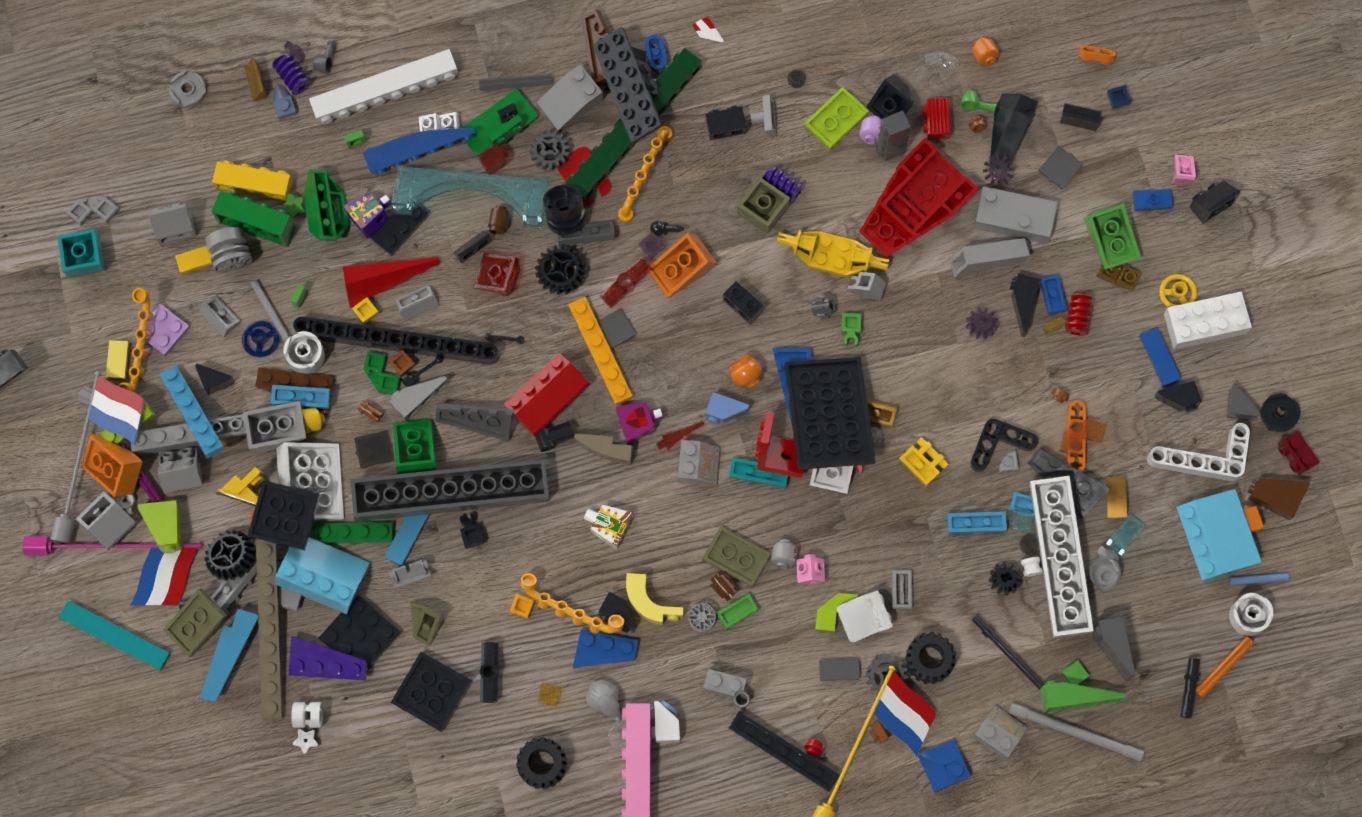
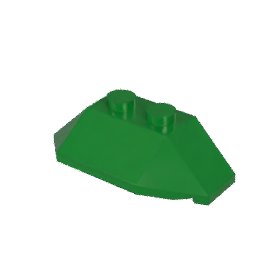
M310 169L304 190L308 229L319 241H337L349 227L348 215L343 207L346 205L344 191L330 176L328 170Z

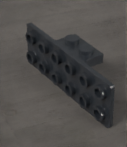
M620 27L594 43L593 47L631 142H636L662 126L652 98L659 94L657 84L650 74L651 69L649 65L636 59L625 29Z

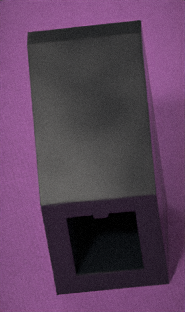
M608 592L598 611L602 621L608 624L610 616L620 615L624 619L621 631L634 633L635 626L627 601Z

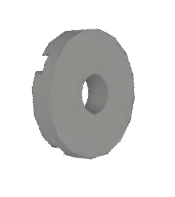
M183 71L171 79L169 94L173 102L178 106L190 108L200 104L204 99L206 85L203 78L197 73ZM185 86H192L191 92H183Z

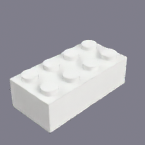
M1242 292L1168 307L1164 313L1173 350L1244 335L1252 328Z

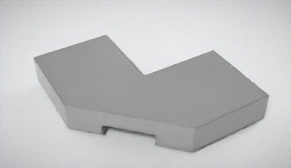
M106 197L78 199L66 214L80 226L93 213L108 224L120 209Z

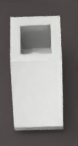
M654 701L655 707H651V719L655 718V726H651L652 738H656V743L680 742L679 720L659 701Z

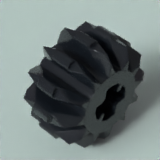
M1006 562L1002 563V568L996 564L995 570L990 571V575L993 577L989 578L988 581L994 583L991 586L992 590L996 587L999 588L997 594L1004 590L1005 596H1008L1009 590L1014 594L1016 588H1020L1021 584L1018 581L1022 580V576L1016 575L1020 571L1019 568L1014 571L1012 570L1014 564L1011 563L1009 568H1007ZM1005 575L1009 577L1006 583L1003 582V578H1001Z

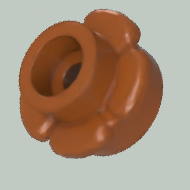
M975 116L971 119L968 126L974 133L982 132L986 129V119Z
M1057 387L1053 392L1051 391V394L1054 395L1052 399L1060 403L1068 401L1069 394Z

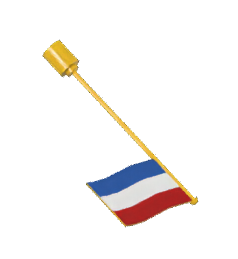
M894 666L888 667L890 670L828 803H823L822 806L817 805L812 817L835 816L836 813L833 812L834 807L831 806L832 801L873 714L889 732L908 746L915 757L917 756L936 713L927 701L901 680L894 672L896 671Z

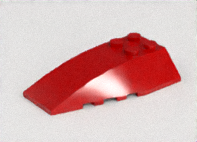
M924 138L898 164L893 176L888 181L886 188L878 198L875 207L871 210L859 232L887 258L954 216L979 188L969 178L964 177L939 153L937 148Z

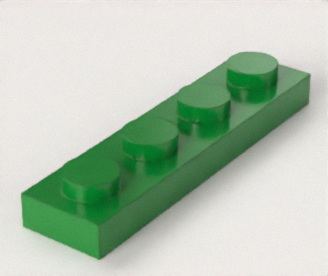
M315 523V540L324 544L392 543L393 523Z

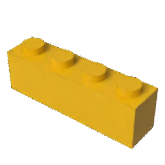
M230 161L217 162L212 180L215 189L286 202L293 183L291 176L285 171L273 172L264 167L256 169L247 164H241V166L234 165Z

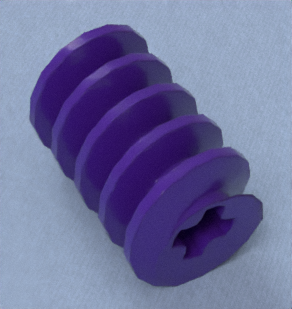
M282 55L273 61L272 67L276 69L277 74H280V78L284 80L285 85L292 91V95L296 96L306 89L311 80L308 77L305 78L306 73L301 72L302 67L298 66V61H293V55Z
M777 165L768 169L762 179L790 197V204H792L802 190V182L795 185L796 178L790 181V174L788 173L786 176H783V169L777 172Z

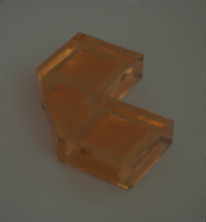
M1087 419L1077 426L1070 428L1063 433L1059 452L1078 457L1082 439L1101 444L1106 424Z

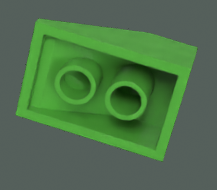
M1124 204L1084 217L1089 236L1105 270L1141 258Z

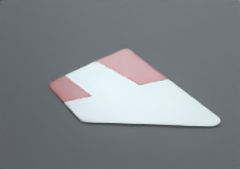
M708 16L692 25L699 37L724 42Z

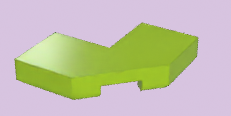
M837 593L817 610L815 630L835 632L837 607L858 598V595Z

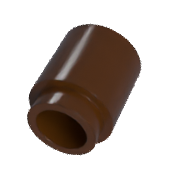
M497 205L495 208H491L488 222L489 232L498 235L504 234V231L507 229L510 213L506 210V207Z
M718 572L711 578L712 584L710 586L722 599L725 598L729 601L739 591L736 588L737 585L725 573L720 574Z

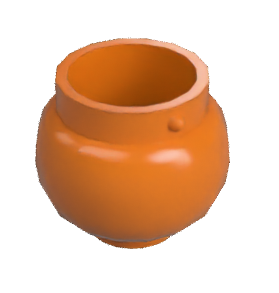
M750 354L740 357L728 366L731 371L730 377L738 387L746 386L749 389L760 382L759 377L762 375V367L756 359L751 358Z

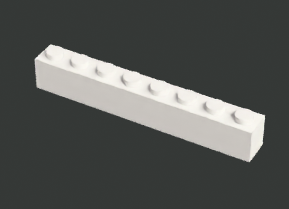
M450 49L309 98L318 124H329L339 117L346 118L356 111L362 112L373 105H382L387 100L399 99L404 94L416 93L421 88L433 87L438 82L453 80L455 76H458V71Z

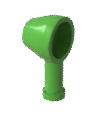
M973 90L966 91L961 99L960 106L964 110L975 111L982 109L991 111V113L995 112L996 104L979 101L977 92Z

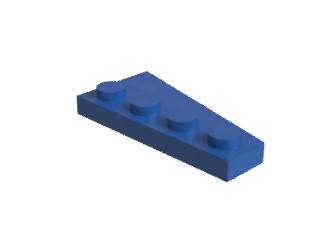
M773 348L791 421L784 363L811 360V349Z

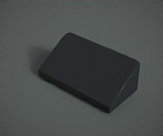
M482 231L454 251V255L460 263H463L491 243L490 235Z

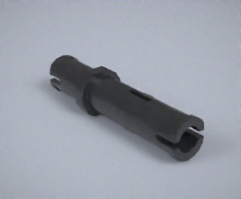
M1188 659L1187 672L1184 675L1185 686L1180 715L1183 718L1192 719L1197 682L1200 681V677H1198L1200 659Z

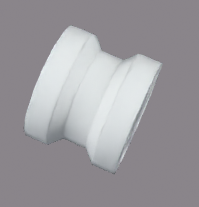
M1040 557L1021 560V565L1024 567V577L1043 573L1042 568L1039 566Z

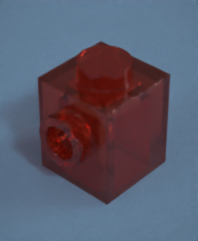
M497 144L477 155L480 164L489 176L508 164L507 152L503 147L499 148Z

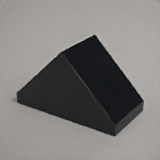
M198 363L195 365L208 395L229 387L235 382L233 377Z

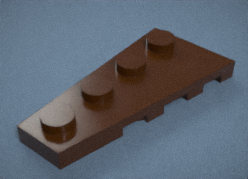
M594 10L583 15L582 22L591 78L596 85H600L607 80L593 44L610 33L601 12Z
M259 367L255 386L269 393H272V385L330 389V408L335 379L328 376ZM317 408L319 412H323L325 415L329 414V409Z

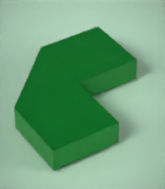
M367 351L363 368L379 393L393 395L399 389L400 376L383 373L387 358L386 354Z

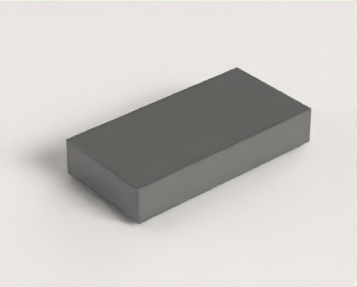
M859 659L819 660L820 681L860 679Z

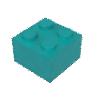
M95 229L57 236L62 272L67 278L105 271L100 235Z

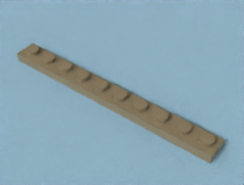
M256 540L262 719L283 718L278 585L274 584L275 576L278 572L277 544Z

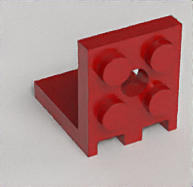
M767 412L766 418L761 419L760 432L757 439L755 457H758L757 470L802 478L804 469L797 470L794 441L771 436L774 413ZM789 455L791 459L786 460L782 456Z

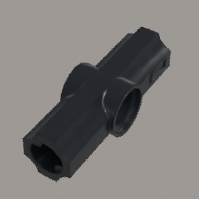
M495 642L481 643L480 702L497 703L499 643ZM488 668H493L495 671L491 677L484 676V672Z

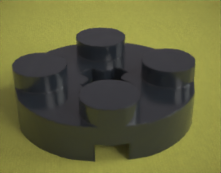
M1273 394L1261 406V420L1270 431L1287 432L1297 424L1300 418V407L1294 399L1292 400L1286 394ZM1278 408L1285 412L1282 418L1276 415Z

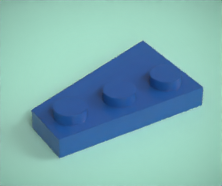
M581 629L573 669L635 661L638 640L602 633L595 634Z

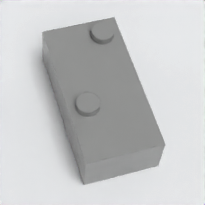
M983 186L973 229L1048 244L1057 202Z

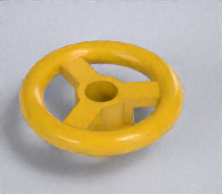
M1173 274L1162 281L1159 287V296L1165 306L1172 307L1177 305L1168 301L1167 295H1173L1180 300L1181 304L1195 302L1197 289L1189 277L1182 274ZM1181 280L1176 282L1171 289H1165L1169 282ZM1186 283L1189 285L1191 289V297L1189 301H1187V299L1185 298V295L1188 291ZM1176 289L1181 290L1182 293H1177Z

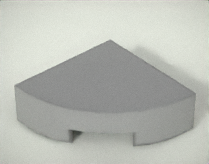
M1016 451L1008 453L1002 459L999 465V473L1019 470Z

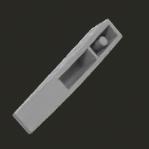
M243 414L208 420L220 441L246 434ZM187 424L139 431L136 445L131 443L132 452L137 457L199 446Z

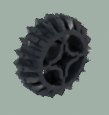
M563 244L561 249H557V246L554 245L553 251L547 248V254L542 252V259H537L539 265L535 266V270L538 271L535 275L536 278H540L538 283L544 284V290L549 288L551 294L556 290L557 295H560L561 291L564 290V294L567 295V289L574 292V285L576 287L581 286L579 281H584L583 275L586 274V269H584L586 264L581 262L583 260L582 255L577 256V250L572 252V247L569 246L565 250ZM563 257L569 260L561 261L558 258ZM552 261L553 268L549 270V273L545 274L547 265ZM557 265L559 268L564 269V274L557 270ZM576 266L575 274L569 279L568 272L572 270V267ZM561 279L563 282H554L552 280Z
M234 529L231 532L226 530L224 535L219 533V537L217 539L213 538L214 542L208 544L210 549L205 551L207 555L204 557L206 568L217 579H223L227 582L229 579L235 581L236 576L242 578V573H248L247 568L253 567L251 561L256 560L254 556L256 554L254 542L244 532H238Z

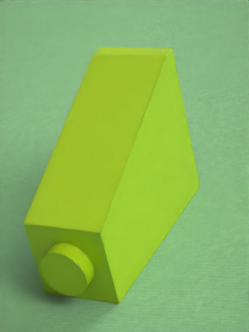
M177 500L138 504V509L160 550L168 554L180 551L181 513Z

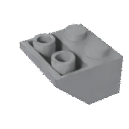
M176 203L168 208L159 207L148 212L155 238L160 245L197 236L193 216L186 204Z
M186 447L182 450L166 451L163 454H159L158 476L164 493L202 486V470L197 447Z
M105 492L99 495L76 518L81 526L108 551L136 524Z

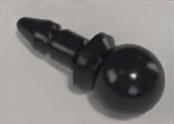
M655 221L650 226V231L655 236L667 235L668 232L678 233L685 229L679 225H668L667 222L662 223L660 221Z

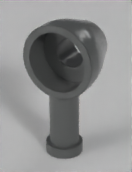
M331 40L327 43L325 55L313 59V68L324 74L331 72L332 55L337 46V43Z

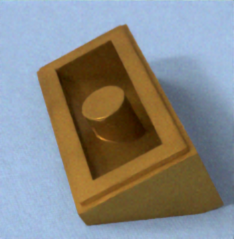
M252 58L246 65L245 72L253 101L265 99L267 95L259 65L256 59Z
M867 397L870 421L893 426L898 405Z

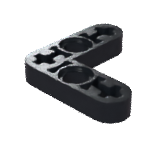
M989 419L984 425L970 465L974 471L983 472L988 466L997 440L1024 451H1033L1038 444V438L1029 431L997 419ZM995 424V428L998 430H994L991 438L988 436L990 431L988 426ZM1013 430L1016 433V438L1009 440L1005 435L1006 432ZM1020 434H1022V439L1027 440L1031 438V442L1034 444L1027 446L1026 441L1021 440L1020 443H1017ZM989 441L991 449H982L981 442ZM984 454L982 463L985 465L977 467V463L974 460L978 461L980 455Z

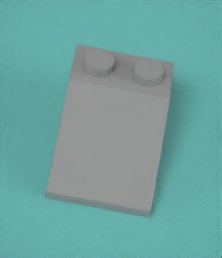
M580 64L563 76L537 101V105L557 131H560L602 102L603 92Z
M300 401L243 412L248 447L253 454L275 450L284 442L295 443L307 439Z

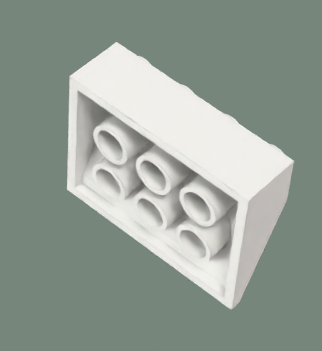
M284 442L277 447L278 483L320 494L313 522L343 520L339 444Z

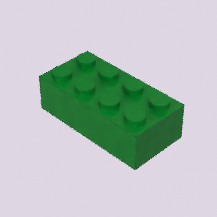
M230 191L226 193L219 192L211 210L218 223L228 227H240L245 233L288 247L296 229L288 212L281 209L279 211L273 210L271 206L264 203L261 205L256 204L254 200L244 197V199L239 198Z

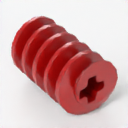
M1072 294L1070 297L1071 302L1069 303L1070 309L1067 312L1069 316L1066 318L1068 323L1065 324V329L1069 334L1086 336L1088 332L1083 329H1087L1090 326L1085 321L1091 320L1086 314H1092V310L1087 309L1094 306L1092 302H1089L1092 297L1085 294Z

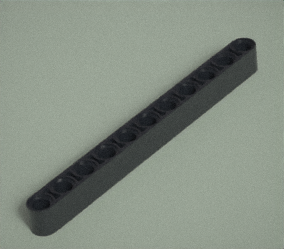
M298 317L293 322V328L296 333L301 332L299 330L300 325L307 324V328L303 331L314 334L320 341L397 352L403 350L405 353L433 357L440 356L447 359L489 365L495 364L499 360L498 349L492 343L310 317ZM320 327H326L323 333H317ZM340 329L345 330V332H344L343 335H341V336H337V335H336V332H337L338 330H340ZM356 333H364L361 338H354ZM376 335H382L381 340H373ZM394 338H401V341L399 343H392V340ZM419 340L418 346L413 347L410 345L412 341ZM431 343L439 344L436 349L429 348ZM452 345L457 346V350H456V351H454V352H449V351H448V348H449L450 346H452ZM475 348L476 352L469 355L466 353L468 349ZM492 350L495 352L492 357L485 356L487 351Z

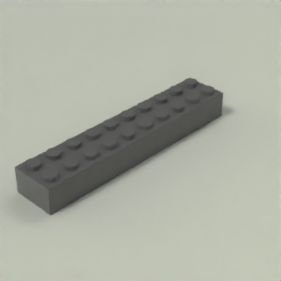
M545 459L350 479L355 522L549 502Z

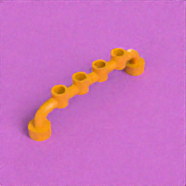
M662 126L658 129L657 137L651 140L650 152L643 157L641 170L635 173L636 180L633 186L628 188V197L624 206L618 211V218L622 223L632 221L633 211L631 206L634 200L639 197V189L646 182L649 169L655 164L654 158L657 152L661 151L663 147L662 142L666 143L672 139V130L668 126ZM643 175L644 178L640 179L638 176Z
M136 288L132 293L133 300L136 303L143 304V307L138 313L140 325L139 329L135 332V337L137 338L136 348L132 350L134 362L133 366L129 369L131 381L130 383H120L118 385L132 392L135 391L139 378L143 377L145 373L143 367H141V361L148 355L147 350L144 348V343L151 336L150 331L147 329L148 322L154 318L153 312L150 311V294L144 288Z
M527 573L521 577V587L530 597L538 601L537 604L540 608L546 609L550 606L555 609V614L558 617H564L567 614L573 617L572 622L575 625H582L584 622L590 625V631L595 634L600 631L612 634L623 629L624 619L620 615L610 616L608 625H606L599 617L591 618L585 615L582 609L574 610L568 607L565 601H555L550 598L548 593L536 592L534 588L536 587L537 579L533 574Z

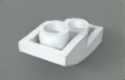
M453 112L443 115L434 113L420 116V132L433 129L460 128L459 114Z

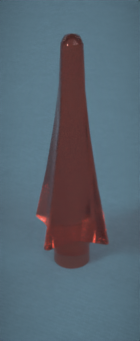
M701 421L685 429L662 435L661 441L656 443L658 449L661 450L666 447L669 450L687 435L703 426L704 422Z

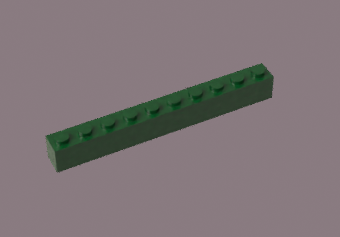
M686 48L674 55L672 63L662 69L658 79H653L657 84L659 95L652 98L659 117L702 68V60ZM622 119L615 123L611 133L605 134L602 143L592 149L590 152L591 156L580 163L578 171L575 174L572 173L566 180V185H572L580 190L583 203L589 199L639 141H630Z

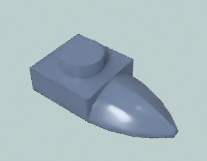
M277 83L273 92V103L278 119L296 115L291 95L286 88Z

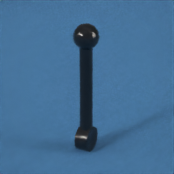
M486 333L484 335V338L486 340L497 339L516 341L518 344H522L524 342V338L522 336L514 338L505 336H495L491 335L490 333Z

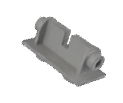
M420 560L409 564L411 569L407 571L406 566L392 569L389 575L394 589L431 577L427 561Z

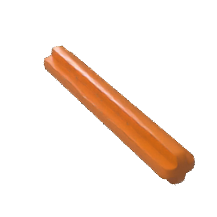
M1245 637L1196 688V694L1201 698L1204 697L1254 645V642L1249 637Z

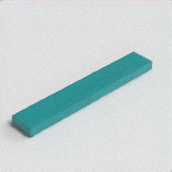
M67 601L58 617L160 671L170 656L169 652L70 601Z

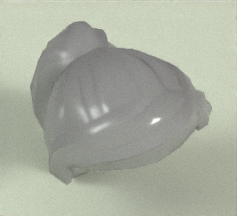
M1101 546L1097 551L1099 557L1090 565L1089 577L1103 591H1109L1118 584L1121 577L1119 555L1115 551Z
M606 680L594 681L589 686L586 694L587 704L593 711L610 716L612 720L620 721L618 688Z

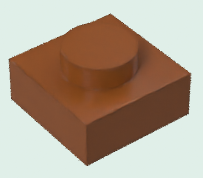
M403 350L388 361L389 365L399 376L407 373L415 366V363Z
M879 721L871 725L872 731H870V734L874 741H879L880 744L886 742L888 736Z

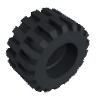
M934 632L929 634L923 633L921 636L914 638L910 643L905 661L907 669L910 670V675L916 677L915 680H921L924 684H936L937 682L944 681L950 675L956 664V651L953 649V644L948 642L949 639L947 637L943 638L940 633L938 635L934 634ZM934 648L941 654L942 663L938 668L929 669L921 664L919 654L923 649Z
M540 737V739L533 738L532 741H527L523 748H520V753L516 758V766L519 775L527 785L535 789L543 788L544 790L548 789V787L556 786L555 784L558 782L560 783L561 778L566 774L567 758L557 742L550 738L545 739V737ZM540 752L550 754L554 761L553 768L544 775L534 773L530 767L532 757Z

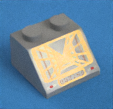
M681 440L678 483L717 486L720 447L701 441Z
M994 705L972 738L1006 760L1028 727Z

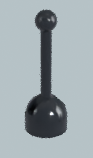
M437 356L435 361L417 373H405L400 376V379L405 387L413 386L416 384L417 376L435 364L442 363L443 359Z

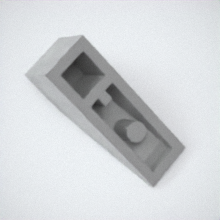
M443 376L403 388L401 391H396L390 397L389 403L405 421H408L449 384L448 380Z

